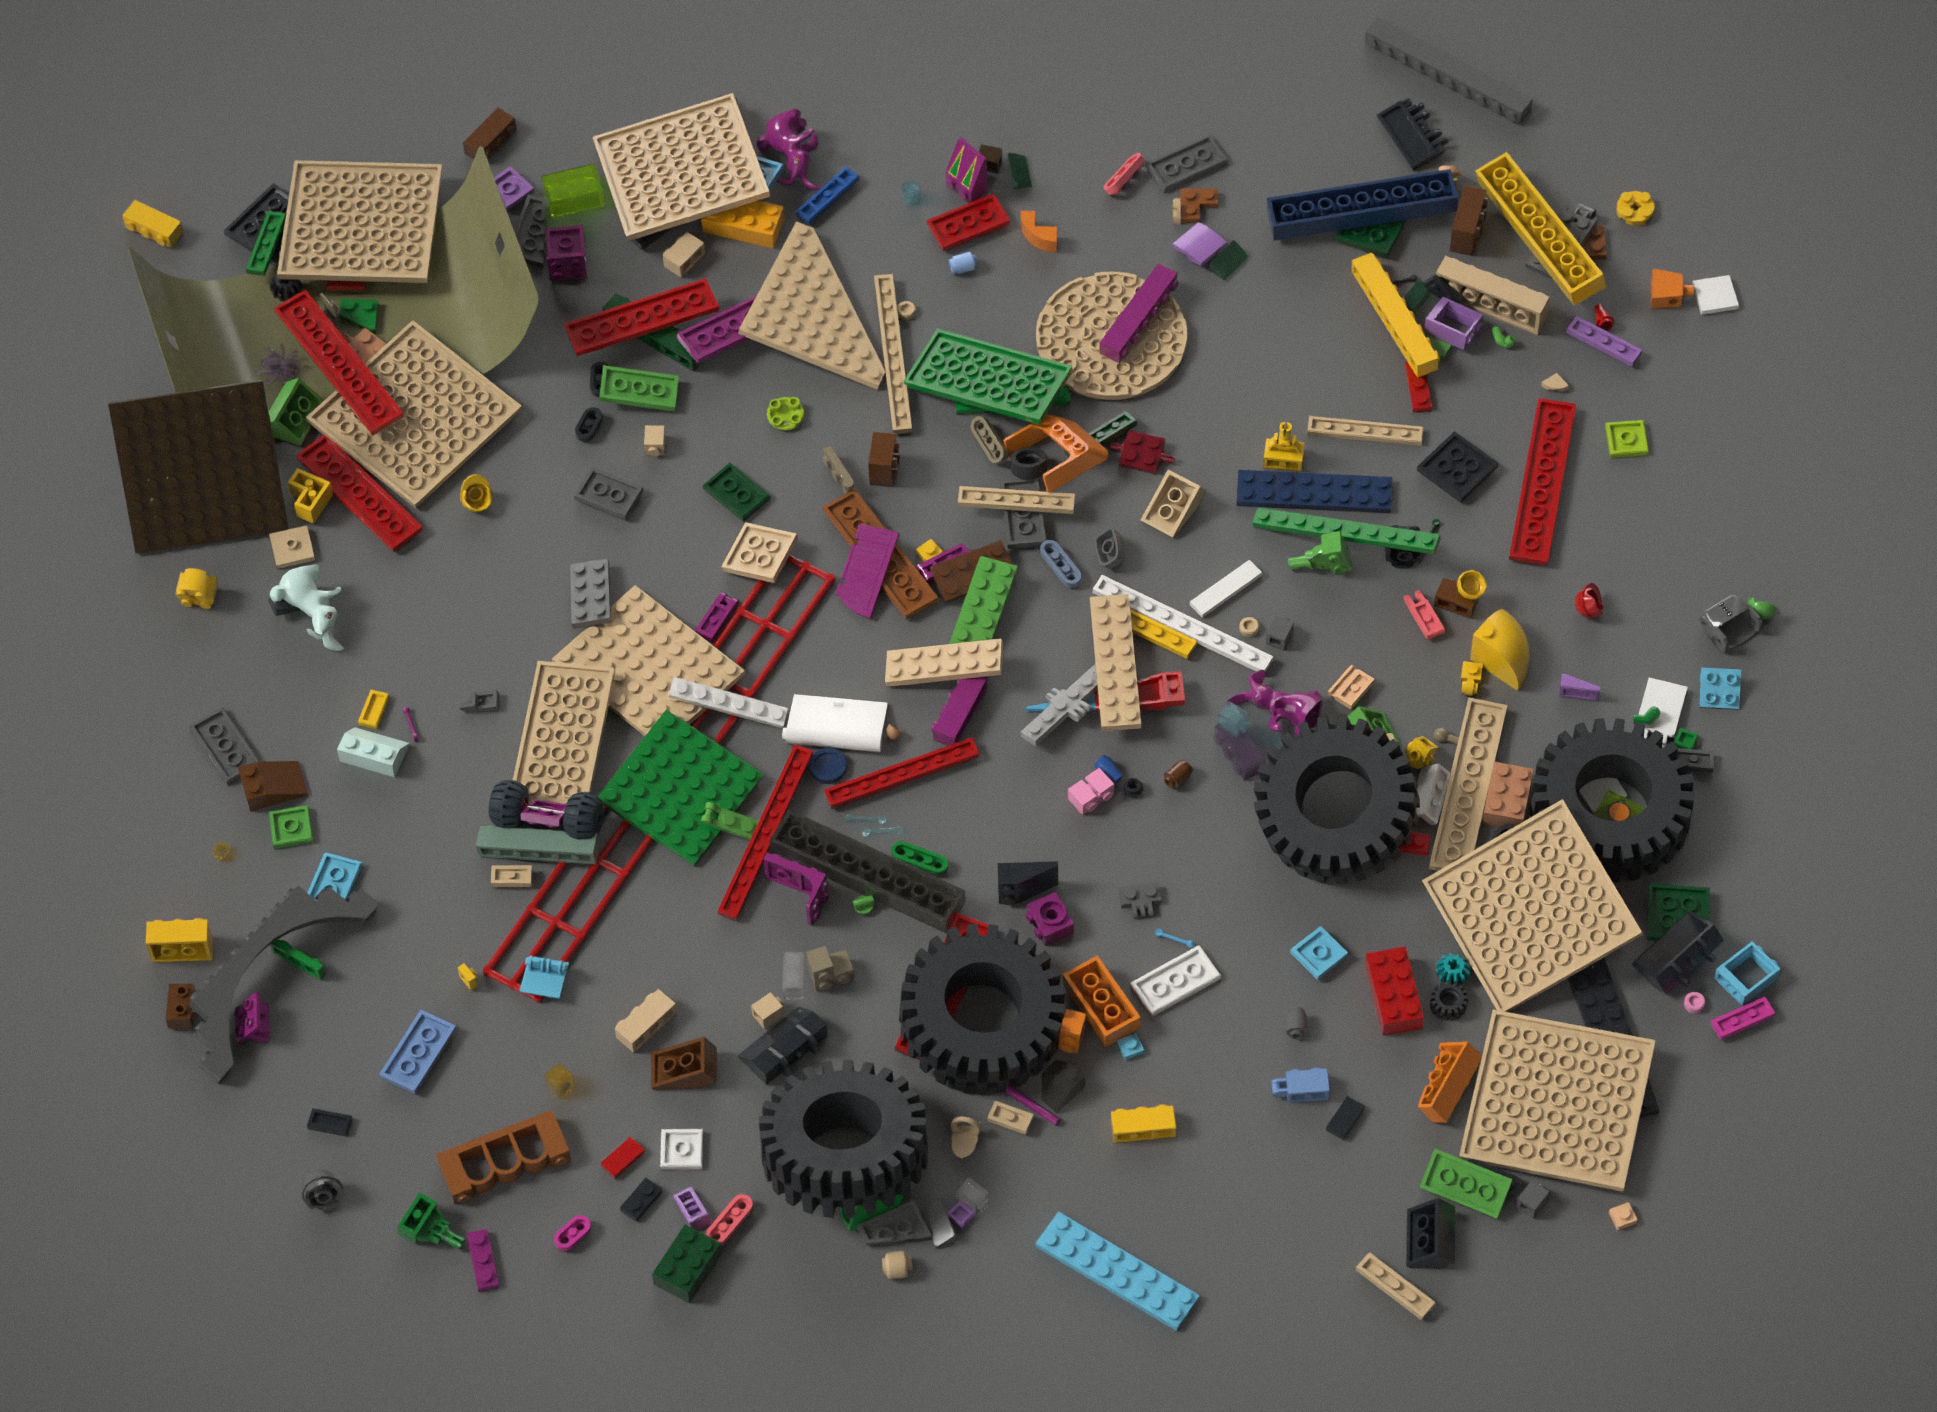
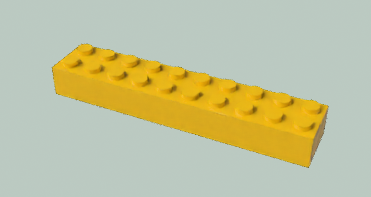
M1507 152L1475 170L1478 184L1482 189L1487 190L1486 194L1574 306L1606 288L1603 273Z

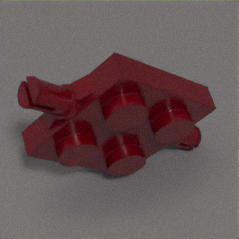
M1129 430L1123 444L1111 442L1110 450L1121 452L1120 467L1155 475L1162 461L1173 464L1175 456L1164 454L1166 438Z

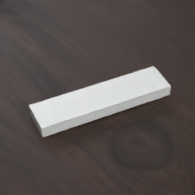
M1248 560L1191 600L1190 606L1203 618L1260 578L1262 572Z

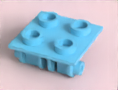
M1701 667L1699 707L1739 709L1741 670Z
M533 956L526 957L525 965L527 966L520 992L559 999L569 963Z

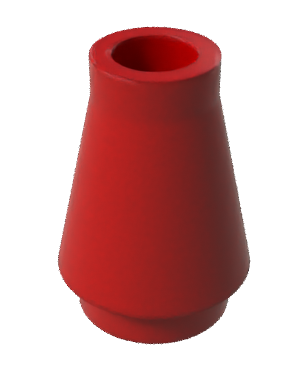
M1603 304L1596 305L1593 308L1596 326L1605 331L1611 330L1614 326V318L1605 309Z

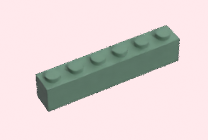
M493 825L480 826L476 842L479 857L596 864L600 848L597 833L592 838L578 840L568 836L565 831H555L553 829L538 830L534 828H501Z

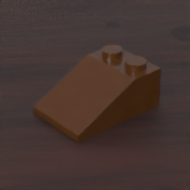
M264 761L238 767L250 812L308 796L298 761Z
M706 1037L651 1052V1088L653 1090L701 1088L717 1083V1047Z

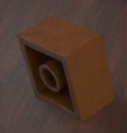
M873 432L868 461L870 485L893 487V480H897V464L900 463V442H897L896 434Z

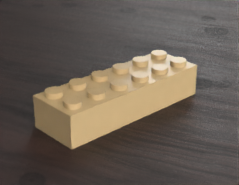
M1447 256L1444 257L1436 272V275L1464 296L1459 304L1535 335L1539 334L1547 319L1549 296L1542 292H1536L1524 285L1516 284L1506 278L1503 279L1493 275L1491 272L1483 271L1473 265L1465 264Z

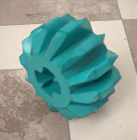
M1452 952L1449 953V956L1443 954L1441 960L1437 962L1436 969L1440 982L1446 981V985L1447 981H1451L1453 984L1454 981L1464 984L1465 980L1470 977L1469 970L1471 965L1467 963V958H1460V953L1456 956H1453Z

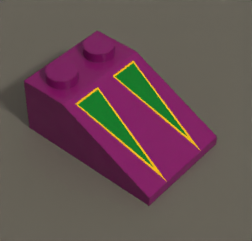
M960 137L957 140L945 172L946 185L950 189H954L963 200L971 203L987 193V161L980 152Z

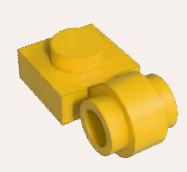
M1463 661L1461 693H1465L1466 696L1477 695L1478 684L1481 682L1482 663Z

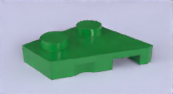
M340 299L339 318L346 322H351L359 328L361 326L365 327L371 333L376 334L378 300Z

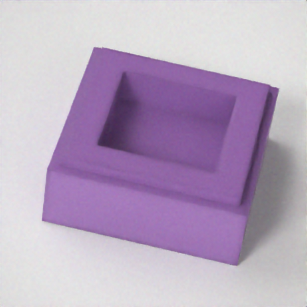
M959 1201L947 1213L950 1222L962 1230L975 1217V1212Z

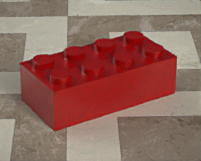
M1406 946L1366 953L1365 968L1382 1035L1423 1029L1424 1016Z

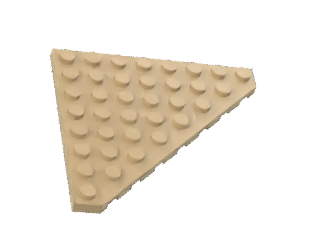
M796 221L742 322L738 334L878 390L885 376V370L814 228Z

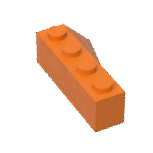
M1469 1042L1440 1043L1438 1047L1440 1054L1435 1056L1433 1062L1436 1066L1434 1071L1429 1073L1428 1079L1430 1083L1424 1087L1418 1108L1432 1123L1447 1122L1456 1104L1460 1101L1462 1093L1469 1085L1472 1075L1479 1066L1482 1056Z

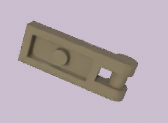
M832 447L823 448L824 457H822L825 466L827 468L830 467L832 470L831 473L835 481H839L842 485L843 495L854 490L852 477Z

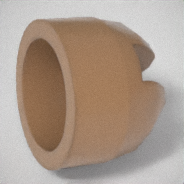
M889 724L886 728L885 736L890 740H897L903 731Z

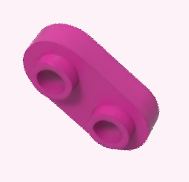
M583 1215L572 1218L555 1234V1246L561 1251L571 1250L590 1233V1220ZM580 1226L584 1227L583 1230H578L577 1228ZM563 1240H568V1241H569V1242L566 1243V1244H563V1243H562Z

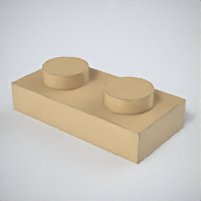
M532 865L492 866L491 887H532Z
M995 1101L987 1121L1026 1135L1034 1114Z

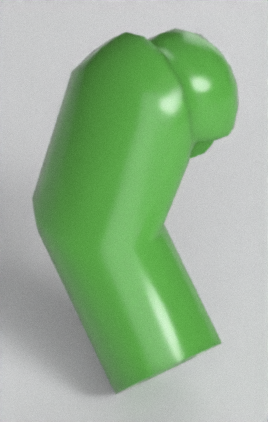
M1500 326L1492 328L1491 331L1496 344L1505 348L1514 346L1516 342L1514 336H1503Z

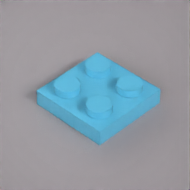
M1321 926L1295 945L1290 951L1317 980L1348 957V952Z

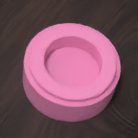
M1691 992L1685 997L1684 1007L1688 1012L1700 1013L1704 1009L1705 998L1702 994Z

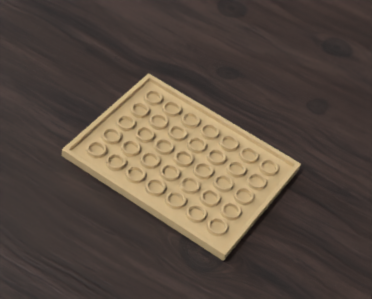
M636 585L611 606V623L588 626L552 658V662L615 668L616 672L608 708L644 736H646L665 710H668L690 725L708 709L669 698L668 695L673 677L728 691L745 675L744 669Z

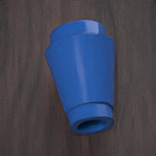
M1103 755L1094 764L1096 770L1100 768L1114 784L1123 777L1111 757Z

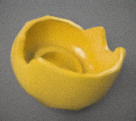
M1470 570L1460 575L1457 581V588L1463 598L1474 600L1484 594L1487 584L1480 572Z

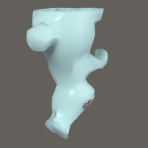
M318 564L289 570L283 575L279 585L271 589V600L276 602L284 599L287 603L301 609L308 616L312 617V624L315 630L307 629L308 634L316 639H323V644L326 648L333 651H342L344 647L331 635L339 614L335 607L329 606V598L337 596L341 591V587H337L333 591L318 590L314 582L319 578Z

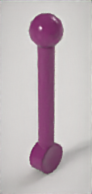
M407 706L403 707L402 711L406 714L414 741H418V736L409 714L410 708Z

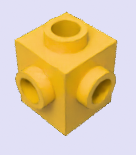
M1424 736L1415 738L1408 744L1405 750L1407 751L1405 755L1410 766L1416 769L1430 766L1435 759L1434 754L1438 746Z

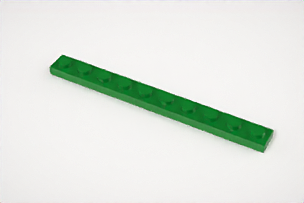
M1259 507L1252 521L1255 528L1315 537L1340 531L1344 540L1348 542L1428 554L1436 553L1441 540L1440 534Z

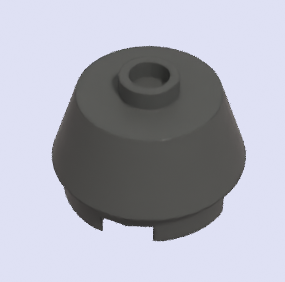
M315 1170L308 1174L304 1180L302 1199L312 1210L314 1208H323L324 1211L330 1210L339 1204L338 1199L343 1191L342 1183L328 1170Z

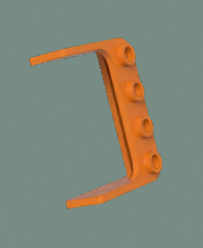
M1046 415L1040 425L1031 423L1004 439V445L1008 450L1009 458H1011L1015 451L1029 448L1048 436L1070 454L1068 460L1043 474L1046 491L1049 493L1108 458L1106 448L1076 422L1054 415Z

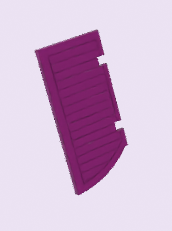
M862 524L858 526L854 538L859 540L858 545L852 544L841 576L845 583H839L835 593L849 609L858 615L869 619L872 617L900 535L899 532Z

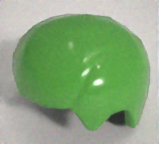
M1754 597L1748 598L1747 604L1758 613L1761 620H1768L1775 615L1776 605L1756 601Z

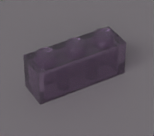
M1236 716L1215 726L1214 741L1223 748L1224 756L1232 762L1235 773L1240 775L1244 781L1257 775L1260 764H1265V760Z

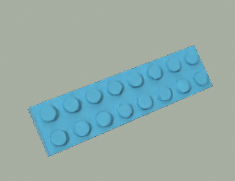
M1060 1212L1056 1214L1036 1242L1038 1249L1175 1331L1179 1329L1200 1299V1295Z

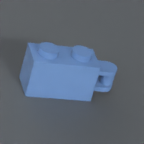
M1316 1067L1310 1070L1293 1069L1287 1071L1285 1078L1272 1080L1273 1096L1287 1097L1288 1103L1329 1100L1330 1090L1327 1069Z

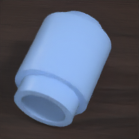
M970 252L956 255L949 259L952 274H961L975 270L977 265L975 254L971 255Z

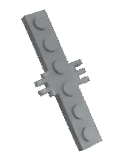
M1096 664L1067 690L1062 689L1059 691L1053 688L1050 691L1051 693H1047L1045 697L1050 705L1021 731V737L1037 746L1067 717L1076 722L1081 717H1084L1086 712L1091 710V706L1085 703V701L1098 690Z

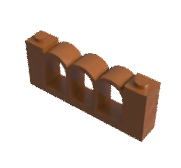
M552 1110L435 1154L454 1204L469 1201L470 1198L474 1197L473 1193L481 1194L488 1192L493 1188L496 1180L501 1183L516 1181L522 1175L523 1169L527 1172L536 1173L544 1170L549 1163L554 1167L556 1165H564L571 1160L569 1148ZM538 1133L544 1147L543 1155L535 1160L524 1158L516 1141ZM511 1144L517 1158L516 1165L510 1170L496 1168L489 1151ZM483 1154L490 1173L485 1179L474 1181L466 1175L461 1162Z

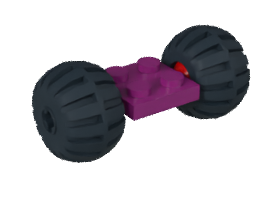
M504 780L494 786L490 795L488 812L491 822L501 828H518L524 821H527L529 824H546L548 827H557L563 822L565 833L579 840L589 839L596 833L597 835L600 833L604 817V805L598 796L589 792L573 794L568 799L567 804L533 799L529 803V791L522 783L515 780Z

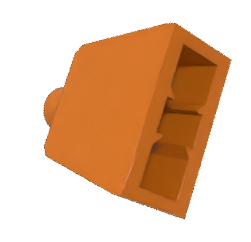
M1659 269L1652 270L1651 309L1679 307L1682 304L1683 296H1693L1694 285H1683L1682 274Z

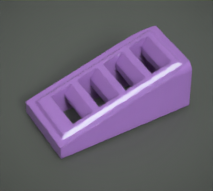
M1562 674L1559 696L1599 701V686Z
M692 1186L673 1195L691 1228L698 1231L711 1224L709 1215ZM692 1196L691 1199H689V1200H687V1201H685V1202H683V1203L681 1202V1201H683V1200H685V1199H687V1198H689V1197Z

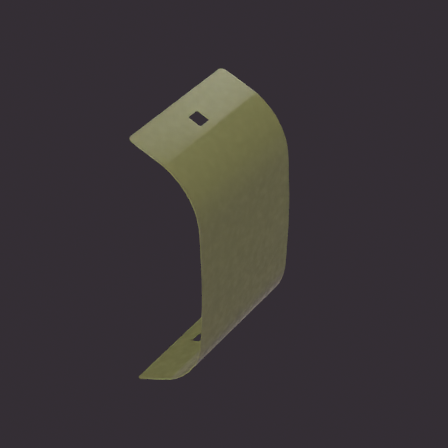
M482 146L478 148L463 185L445 205L437 210L428 283L398 282L392 285L391 282L366 281L365 291H328L327 280H300L302 283L301 292L306 290L322 311H325L326 308L320 293H323L329 302L332 300L338 308L336 311L338 322L334 326L341 335L346 332L354 338L365 327L361 326L359 328L353 325V323L339 318L340 299L378 300L376 334L374 335L387 344L413 320L482 375L502 363L519 346L539 305L537 290ZM499 234H501L505 245L501 256L496 247ZM128 247L175 393L263 379L268 410H270L285 383L296 378H300L324 400L335 391V388L274 311L275 307L287 301L284 299L280 302L278 298H274L270 291L271 277H275L278 271L277 267L268 268L265 276L243 274L219 280H188L173 277L157 270L135 250ZM166 331L174 337L177 349L169 343Z

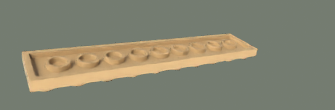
M1468 697L1429 870L1439 871L1475 850L1507 705Z

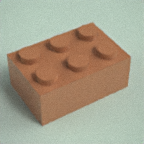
M1494 762L1484 808L1483 825L1500 827L1506 824L1519 825L1524 822L1534 769Z

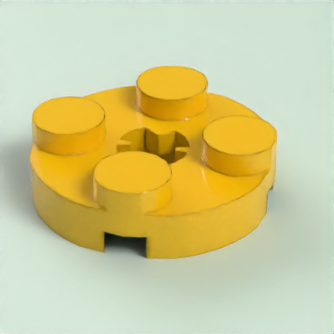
M1624 192L1617 202L1616 212L1618 217L1624 219L1625 223L1629 225H1643L1647 223L1648 219L1653 217L1654 202L1647 192ZM1637 206L1639 208L1637 211H1635L1634 208L1631 209V207Z

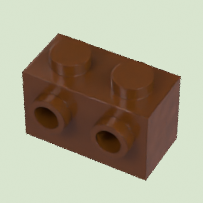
M169 984L165 1019L168 1029H193L194 1021H197V1013L189 1005L192 1001L190 997L196 991L194 984Z

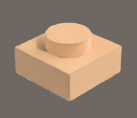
M1629 1202L1609 1209V1214L1617 1230L1637 1223V1218Z

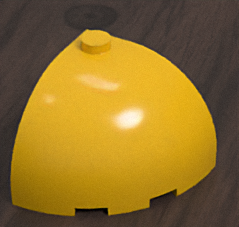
M1500 609L1493 613L1473 634L1470 660L1475 663H1482V668L1518 691L1528 674L1530 662L1527 637L1517 620L1504 609Z

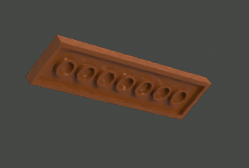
M855 489L822 507L824 514L850 548L852 544L858 545L859 540L854 538L859 524L885 529ZM896 544L882 590L906 620L938 602V596L898 544Z

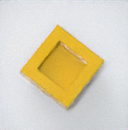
M932 539L916 548V554L923 561L943 552Z
M465 963L457 967L459 977L470 991L477 988L476 979L478 976L472 968L469 969Z

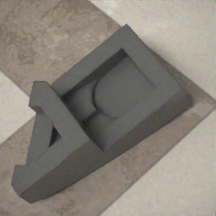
M491 690L476 694L473 691L465 704L461 703L459 709L464 712L499 710V692Z

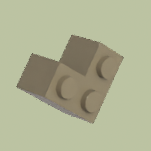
M826 946L806 952L808 972L815 991L828 990L832 986L846 984L854 979V970L846 949L828 954Z

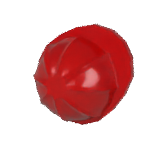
M1586 584L1583 590L1575 596L1574 605L1576 611L1585 618L1596 619L1603 614L1601 612L1604 608L1601 605V593L1596 584Z

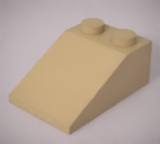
M1167 470L1141 521L1174 538L1198 508L1206 490L1188 479Z

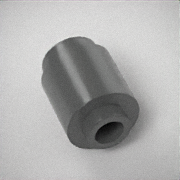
M1300 1007L1289 1009L1287 1014L1286 1033L1292 1039H1301L1307 1034V1014Z

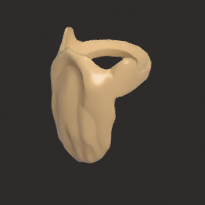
M957 1117L952 1120V1149L957 1157L962 1159L973 1153L978 1141L981 1122L978 1124L969 1117ZM959 1122H966L972 1126H957Z

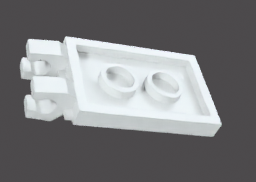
M1653 678L1648 679L1639 715H1644L1652 706L1658 707L1661 714L1652 725H1645L1644 738L1647 739L1648 733L1652 734L1657 730L1663 734L1662 747L1666 746L1668 738L1674 739L1688 687Z

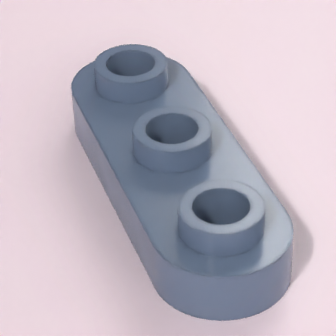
M1053 540L1044 541L1040 546L1042 558L1066 587H1077L1081 583V572L1057 542Z

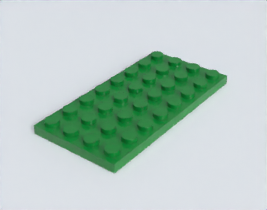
M937 328L903 383L911 389L1040 425L1072 374L1073 367L1068 364Z

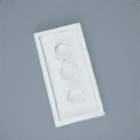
M1200 945L1131 982L1130 986L1153 1017L1220 980L1221 975Z

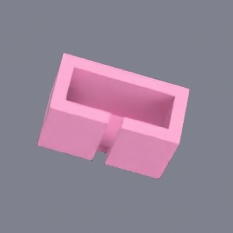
M1100 768L1085 777L1088 784L1080 780L1068 789V800L1082 815L1092 812L1100 803L1111 799L1114 794V783Z

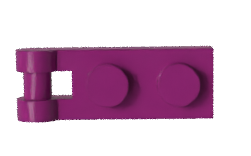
M961 543L920 563L916 569L922 574L924 580L931 584L935 580L932 573L928 571L931 566L969 551L964 543Z
M721 592L695 629V632L704 639L713 642L731 613L738 607L739 599L735 597L730 598L728 594Z

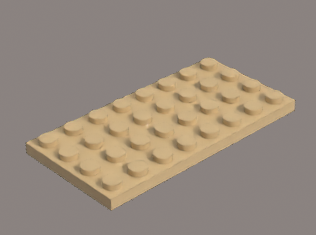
M546 661L537 662L513 780L522 783L528 789L529 803L533 799L567 804L568 799L573 794L579 792L591 793L616 672L615 668Z

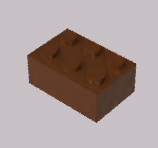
M1464 186L1452 227L1450 252L1472 256L1473 250L1478 248V237L1482 234L1484 225L1482 223L1483 220H1486L1489 198H1486L1487 190Z

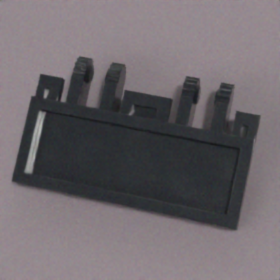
M1407 98L1378 113L1377 118L1414 171L1444 153L1443 146L1447 144L1448 139L1441 137L1443 134L1441 129L1430 130L1425 122L1429 118L1430 113L1428 110L1422 111L1424 104L1420 102L1413 105L1411 100Z

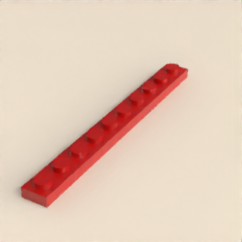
M794 744L719 906L718 915L737 921L763 865L764 857L769 852L810 763L813 750Z

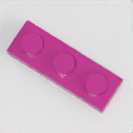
M1763 997L1711 1020V1026L1721 1041L1773 1018L1775 1012L1766 997Z

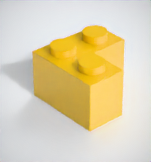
M298 468L288 481L290 495L298 498L294 504L297 517L314 524L333 496L331 483Z

